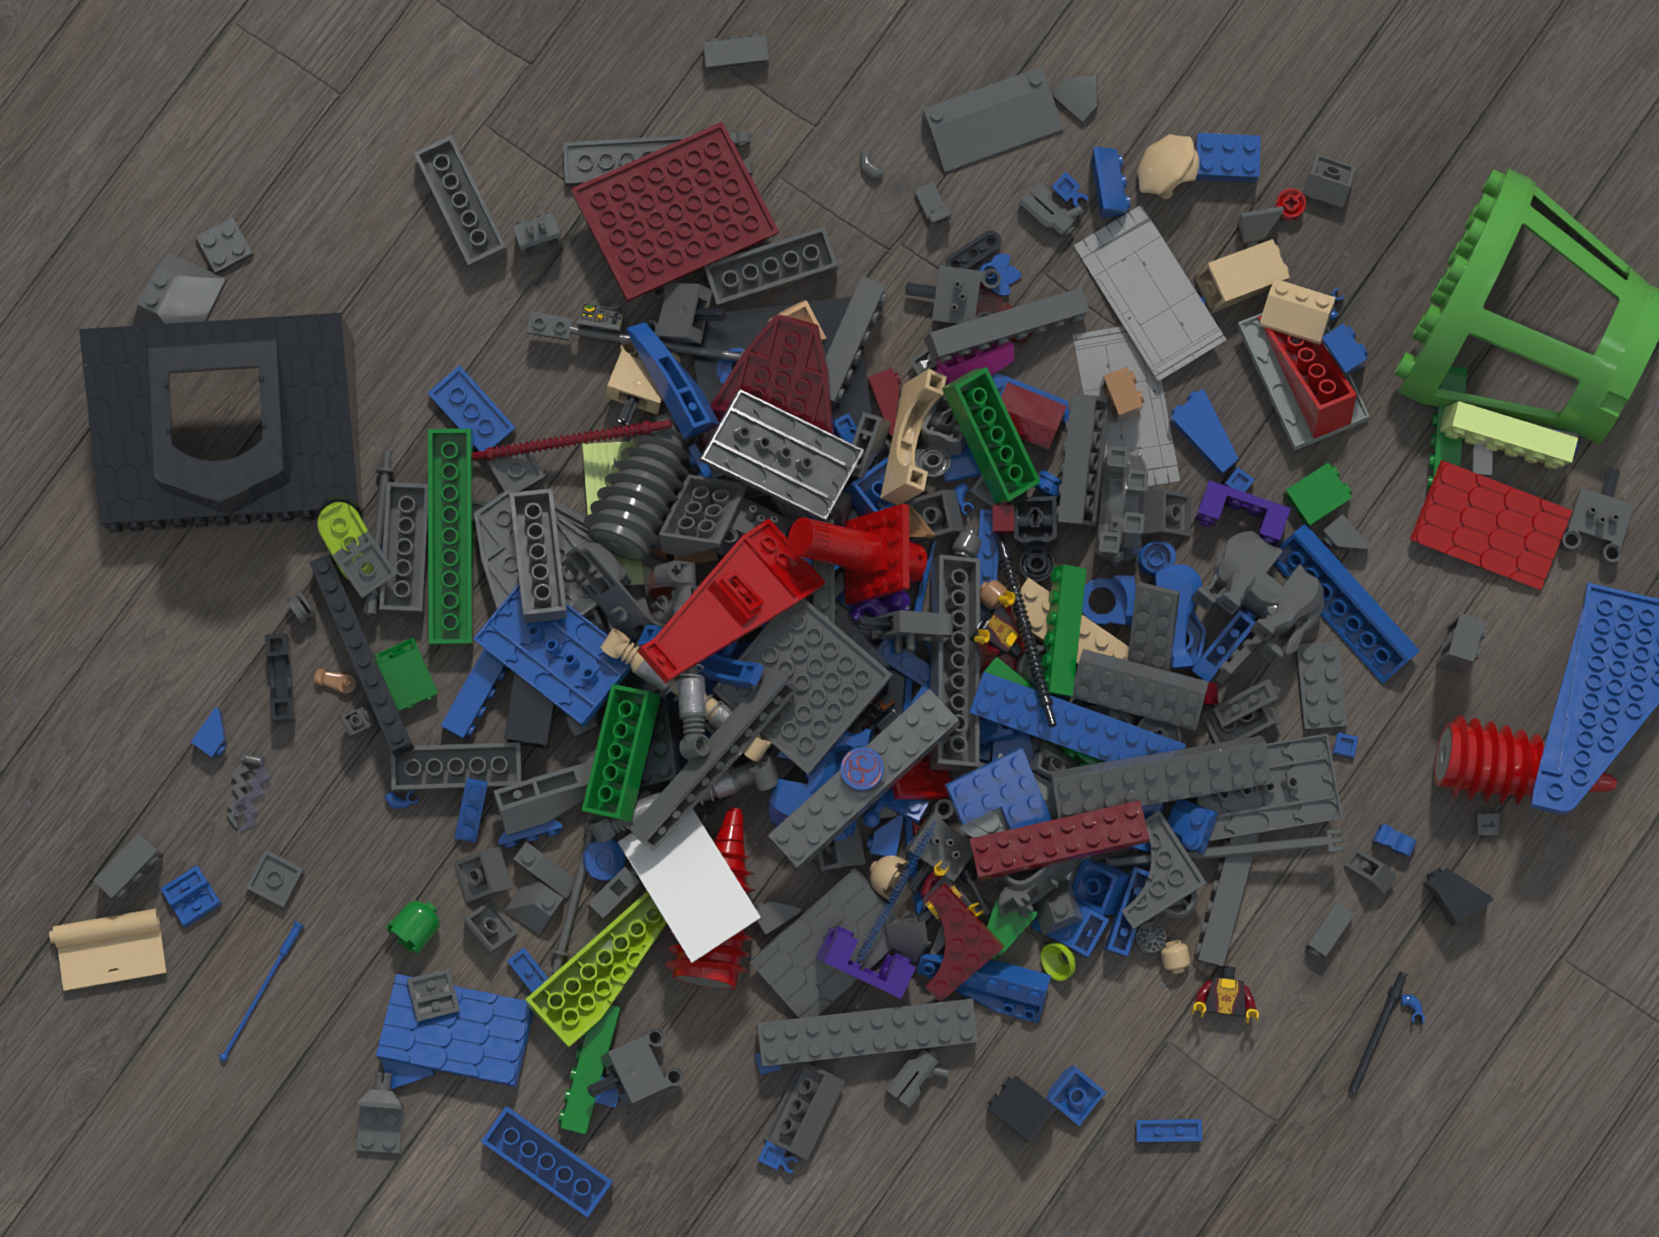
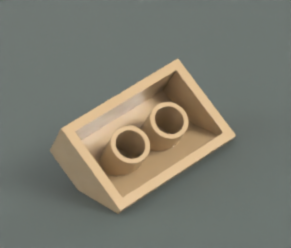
M1274 279L1259 326L1320 345L1333 314L1336 297Z

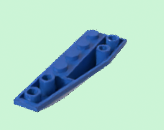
M645 322L628 327L626 331L683 438L686 439L717 428L719 421L702 389L670 353L659 337Z
M921 954L917 973L932 979L942 964L944 954ZM989 960L954 991L996 1012L1039 1023L1051 975L1004 962Z

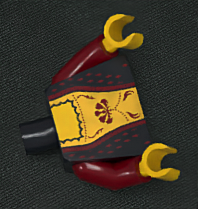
M1005 591V596L1001 595L998 598L1001 605L993 607L986 612L969 638L978 645L982 655L999 657L1008 652L1015 658L1022 651V648L1015 642L1020 634L1019 627L1012 613L1015 594Z
M939 861L935 865L934 870L925 879L921 891V897L923 898L921 903L926 909L917 915L919 921H925L926 925L935 919L939 925H942V921L934 906L928 900V897L944 883L976 916L982 915L983 911L979 913L975 911V906L979 903L969 905L945 875L950 867L948 866L945 870H942L940 864L943 861Z
M1223 966L1221 978L1213 977L1202 985L1197 991L1195 1004L1191 1011V1014L1194 1015L1195 1010H1199L1201 1017L1204 1016L1205 1012L1244 1017L1246 1014V1023H1249L1250 1017L1255 1018L1256 1023H1258L1259 1019L1255 999L1249 987L1244 985L1242 980H1234L1236 967Z

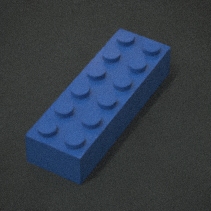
M508 1106L503 1109L481 1140L487 1147L587 1218L590 1217L614 1182Z

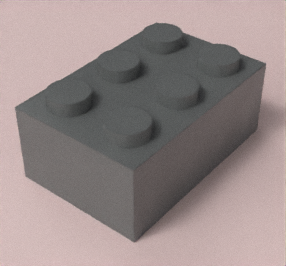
M138 833L93 881L112 899L116 901L124 900L132 892L130 889L135 883L139 885L147 877L145 873L150 868L154 869L162 861L160 857L163 853L145 836Z

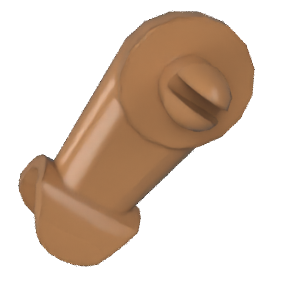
M319 668L314 675V684L324 685L341 693H351L356 686L355 679L348 674L329 672L327 669Z

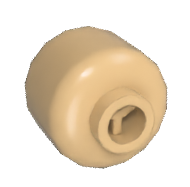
M1180 940L1165 943V947L1161 949L1163 967L1166 970L1172 971L1173 974L1184 972L1185 968L1191 963L1188 946L1181 943Z

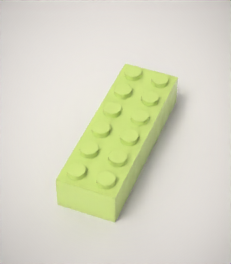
M1460 401L1445 407L1439 430L1446 433L1445 436L1448 438L1458 439V437H1461L1468 444L1478 445L1479 443L1485 445L1487 450L1505 451L1507 456L1517 457L1518 455L1524 457V460L1530 463H1537L1538 461L1544 463V466L1549 469H1557L1572 463L1578 440L1577 437Z

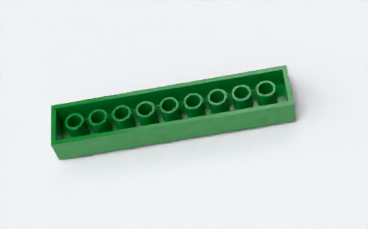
M471 428L428 429L429 644H474L473 430Z

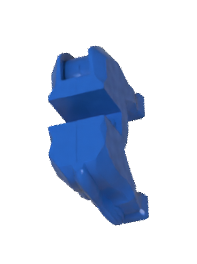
M865 729L859 734L846 731L810 775L806 773L808 784L778 779V783L773 787L769 804L771 823L778 827L840 770L842 759L849 751L854 748L866 747L872 741L874 731ZM781 750L779 751L778 757L791 760ZM857 819L834 840L842 841L847 839L848 835L854 836Z

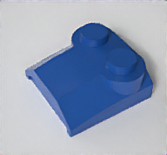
M1179 799L1171 810L1168 824L1182 846L1189 850L1205 853L1218 812L1188 800Z
M1072 1065L1052 1085L1046 1099L1080 1127L1083 1120L1103 1095H1106V1092L1076 1066Z

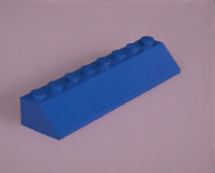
M1306 524L1296 530L1278 547L1283 551L1274 564L1286 577L1300 564L1307 573L1319 580L1323 587L1324 600L1321 616L1382 684L1420 651Z

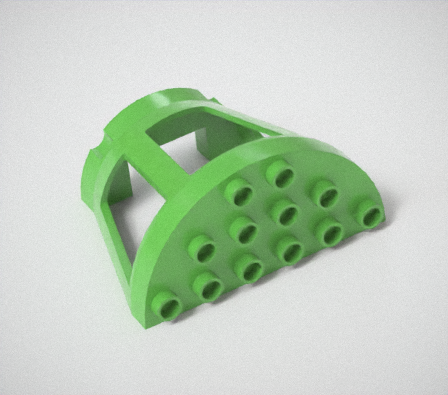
M1506 168L1503 173L1492 169L1481 191L1484 194L1478 205H1475L1465 224L1464 228L1467 230L1460 242H1457L1447 262V265L1451 267H1448L1443 278H1440L1429 301L1438 305V307L1433 304L1429 306L1425 316L1421 317L1412 335L1413 339L1421 342L1417 353L1413 356L1405 352L1396 368L1394 375L1404 379L1398 393L1421 404L1437 407H1447L1460 401L1544 428L1575 433L1600 445L1618 419L1625 403L1629 400L1659 340V288L1649 284L1635 270L1622 261L1540 190L1531 178L1510 168ZM1534 197L1622 272L1627 279L1624 280L1531 207L1532 198ZM1521 226L1526 227L1617 298L1618 304L1594 354H1589L1484 309L1483 305ZM1468 335L1578 380L1577 387L1561 412L1439 389L1438 387Z

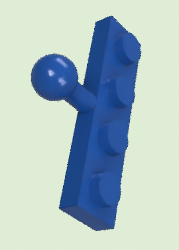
M891 787L876 801L872 810L865 812L863 823L870 828L877 826L880 821L879 813L883 806L919 824L929 803L922 799H895Z

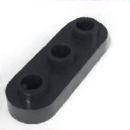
M986 231L948 256L945 266L952 267V264L956 262L959 264V268H972L999 250L1002 242L1001 236L995 231ZM993 240L995 244L993 246H989L987 244V241ZM975 251L977 256L971 257L969 253Z

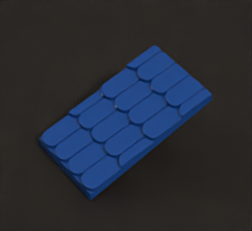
M518 584L473 640L563 712L585 727L590 718L594 716L604 701L608 699L611 685H619L630 672L631 667L629 666L631 664H625V660L622 662L621 657L615 659L606 654L600 646L608 635L567 603L566 619L524 623L520 584Z
M396 974L376 1053L378 1058L502 1085L517 1086L534 1014L526 1005L525 1000L454 986L460 1011L417 1021L407 979L412 977Z

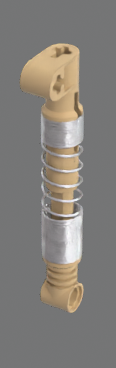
M612 629L600 648L615 659L621 657L622 662L625 660V664H631L629 667L632 668L633 673L646 680L653 687L655 686L662 693L664 692L665 695L670 691L675 694L673 700H678L679 698H676L679 692L677 681L682 679L683 676L680 678L675 677L665 684L637 652L639 647H633L635 644H629L630 639L619 630ZM706 693L707 717L705 719L709 721L708 725L718 730L734 712V709L722 700L719 702L715 700L713 694L708 695ZM759 733L743 753L753 761L759 762L772 742Z

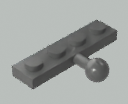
M1253 633L1251 635L1253 637L1252 640L1248 637L1240 646L1242 648L1241 651L1235 650L1229 657L1231 661L1228 662L1226 660L1218 668L1220 674L1215 680L1221 685L1229 677H1237L1241 672L1243 662L1264 642L1256 634Z

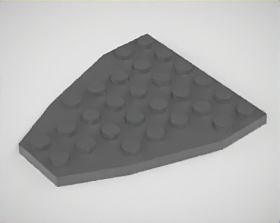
M509 488L474 513L481 560L497 609L519 584L509 494L516 491ZM555 512L565 601L584 617L599 605L586 589L581 586L564 562L568 559L566 553L583 543L595 542L592 541L588 534ZM627 576L621 584L626 587L631 583V580Z

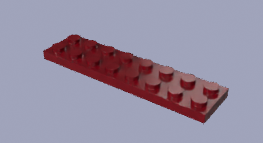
M1140 800L970 839L979 881L1150 842Z

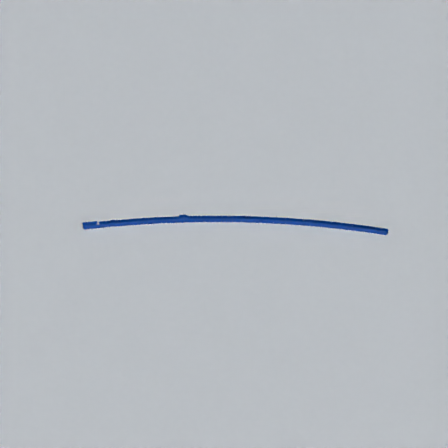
M936 541L930 542L927 554L929 559H927L923 581L918 584L913 610L916 612L922 611ZM915 643V650L912 653L913 655H915L917 643ZM906 676L904 680L902 713L911 706L912 680ZM903 817L907 847L913 838L912 820ZM907 852V858H908V860H911V861H913V862H916L914 859H912V858L910 857V856H912V857H914V856H913L912 854H910L909 852ZM914 863L916 867H912L914 870H910L912 872L910 874L911 881L917 873L916 863ZM920 891L918 894L913 893L916 916L924 910Z

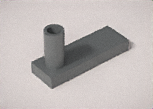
M1267 679L1213 709L1222 728L1227 727L1279 699L1281 690L1278 686H1273L1270 679Z

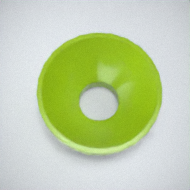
M1054 942L1042 949L1040 955L1041 963L1045 972L1051 975L1052 979L1065 981L1073 975L1075 971V956L1065 945ZM1062 952L1066 955L1068 963L1063 960Z

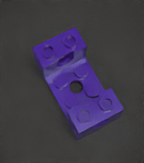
M1209 480L1195 516L1200 525L1206 527L1215 526L1219 520L1223 505L1226 503L1228 508L1247 510V514L1259 517V515H1262L1263 518L1257 534L1271 546L1278 544L1291 508Z
M840 926L837 929L829 928L816 959L902 999L916 969L915 966L910 964L912 960L897 953L894 956L887 954L878 973L868 968H864L862 971L861 965L850 960L859 941L853 938L854 933Z

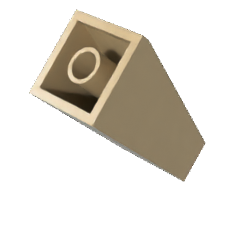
M1273 239L1209 262L1193 276L1203 298H1205L1210 314L1271 289L1274 279L1285 282L1290 278L1288 267L1283 263L1280 250L1275 245Z

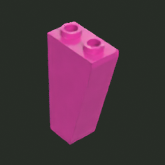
M1010 341L998 346L996 343L990 345L989 349L981 352L976 349L964 357L956 355L952 357V360L941 363L940 360L936 361L937 369H935V372L947 376L945 386L974 369L987 367L992 376L1014 361V344Z

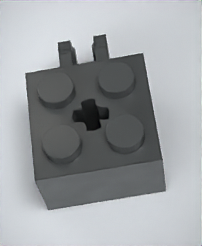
M545 212L537 215V219L530 221L523 219L513 226L523 259L563 246L554 213L549 214Z

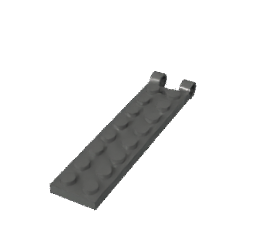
M750 132L729 133L734 145L745 146L751 144ZM691 135L563 142L565 185H580ZM744 162L750 176L753 175L752 163Z

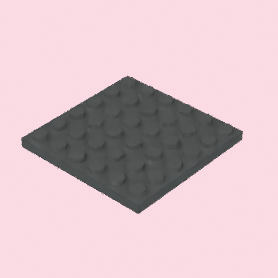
M806 599L773 618L738 659V661L754 662L764 666L759 682L774 666L798 688V691L760 733L809 775L894 676ZM719 682L712 691L735 710L756 686H750L749 689Z

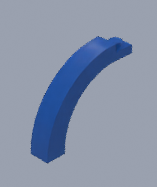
M646 625L637 644L643 646L655 638L663 628L656 625ZM713 654L698 663L704 666V670L699 672L698 675L745 689L757 685L764 666L759 663L733 660L717 654Z

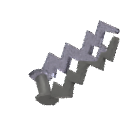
M247 753L242 755L241 763L231 774L238 782L232 786L238 796V800L227 805L232 810L227 816L235 827H238L235 817L242 816L237 807L244 804L247 808L242 813L248 822L239 828L241 831L256 824L251 814L259 811L253 805L252 799L265 793L259 783L270 778L265 767L266 758L247 755ZM246 763L260 766L259 769L253 771L257 776L248 780L254 789L248 794H245L240 789L248 785L240 775L249 771L245 766Z

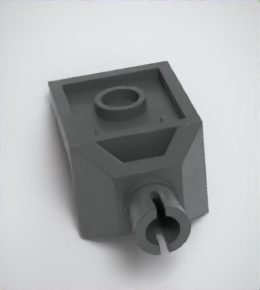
M375 1072L374 1090L370 1089L357 1103V1106H360L356 1150L400 1154L404 1104L396 1093L391 1091L392 1073H384V1082H382L383 1073Z

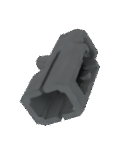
M1040 182L1030 190V194L1028 193L1019 202V207L1044 230H1053L1060 237L1064 235L1068 237L1073 232L1075 221L1072 218L1083 213L1081 206L1069 211L1064 208L1061 209L1052 201V193Z
M930 1049L922 1050L916 1059L907 1061L886 1091L897 1098L915 1073L918 1072V1075L898 1100L910 1109L921 1094L920 1086L924 1080L931 1078L933 1075L947 1078L949 1070L936 1067V1064L939 1062L936 1060L938 1055Z

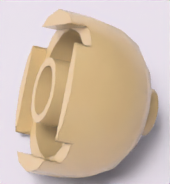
M885 856L879 861H874L870 867L871 886L882 897L891 899L889 896H891V892H894L893 888L900 891L895 885L902 887L897 881L904 884L899 878L906 880L901 874L908 876L903 871L909 873L904 867H907V864L910 863L898 856Z

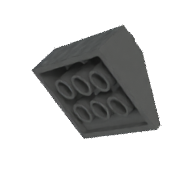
M687 475L683 483L684 487L681 488L677 496L679 500H675L671 508L672 512H669L659 533L663 553L685 556L720 547L748 488V485L743 482Z

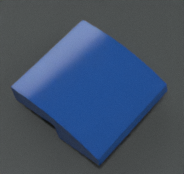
M968 444L961 455L950 456V467L944 474V478L947 483L982 475Z
M198 865L160 888L185 928L222 905Z
M381 1059L385 1073H392L391 1089L435 1075L432 1069Z

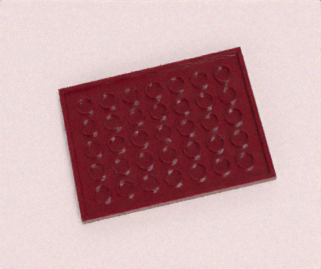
M723 122L593 178L570 190L626 302L779 234V230Z

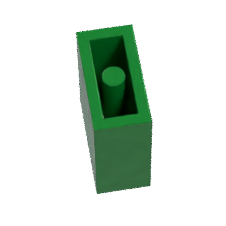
M1329 462L1284 492V495L1302 522L1308 527L1352 499L1351 489L1346 483L1343 484L1341 482L1339 471L1334 465L1331 466Z

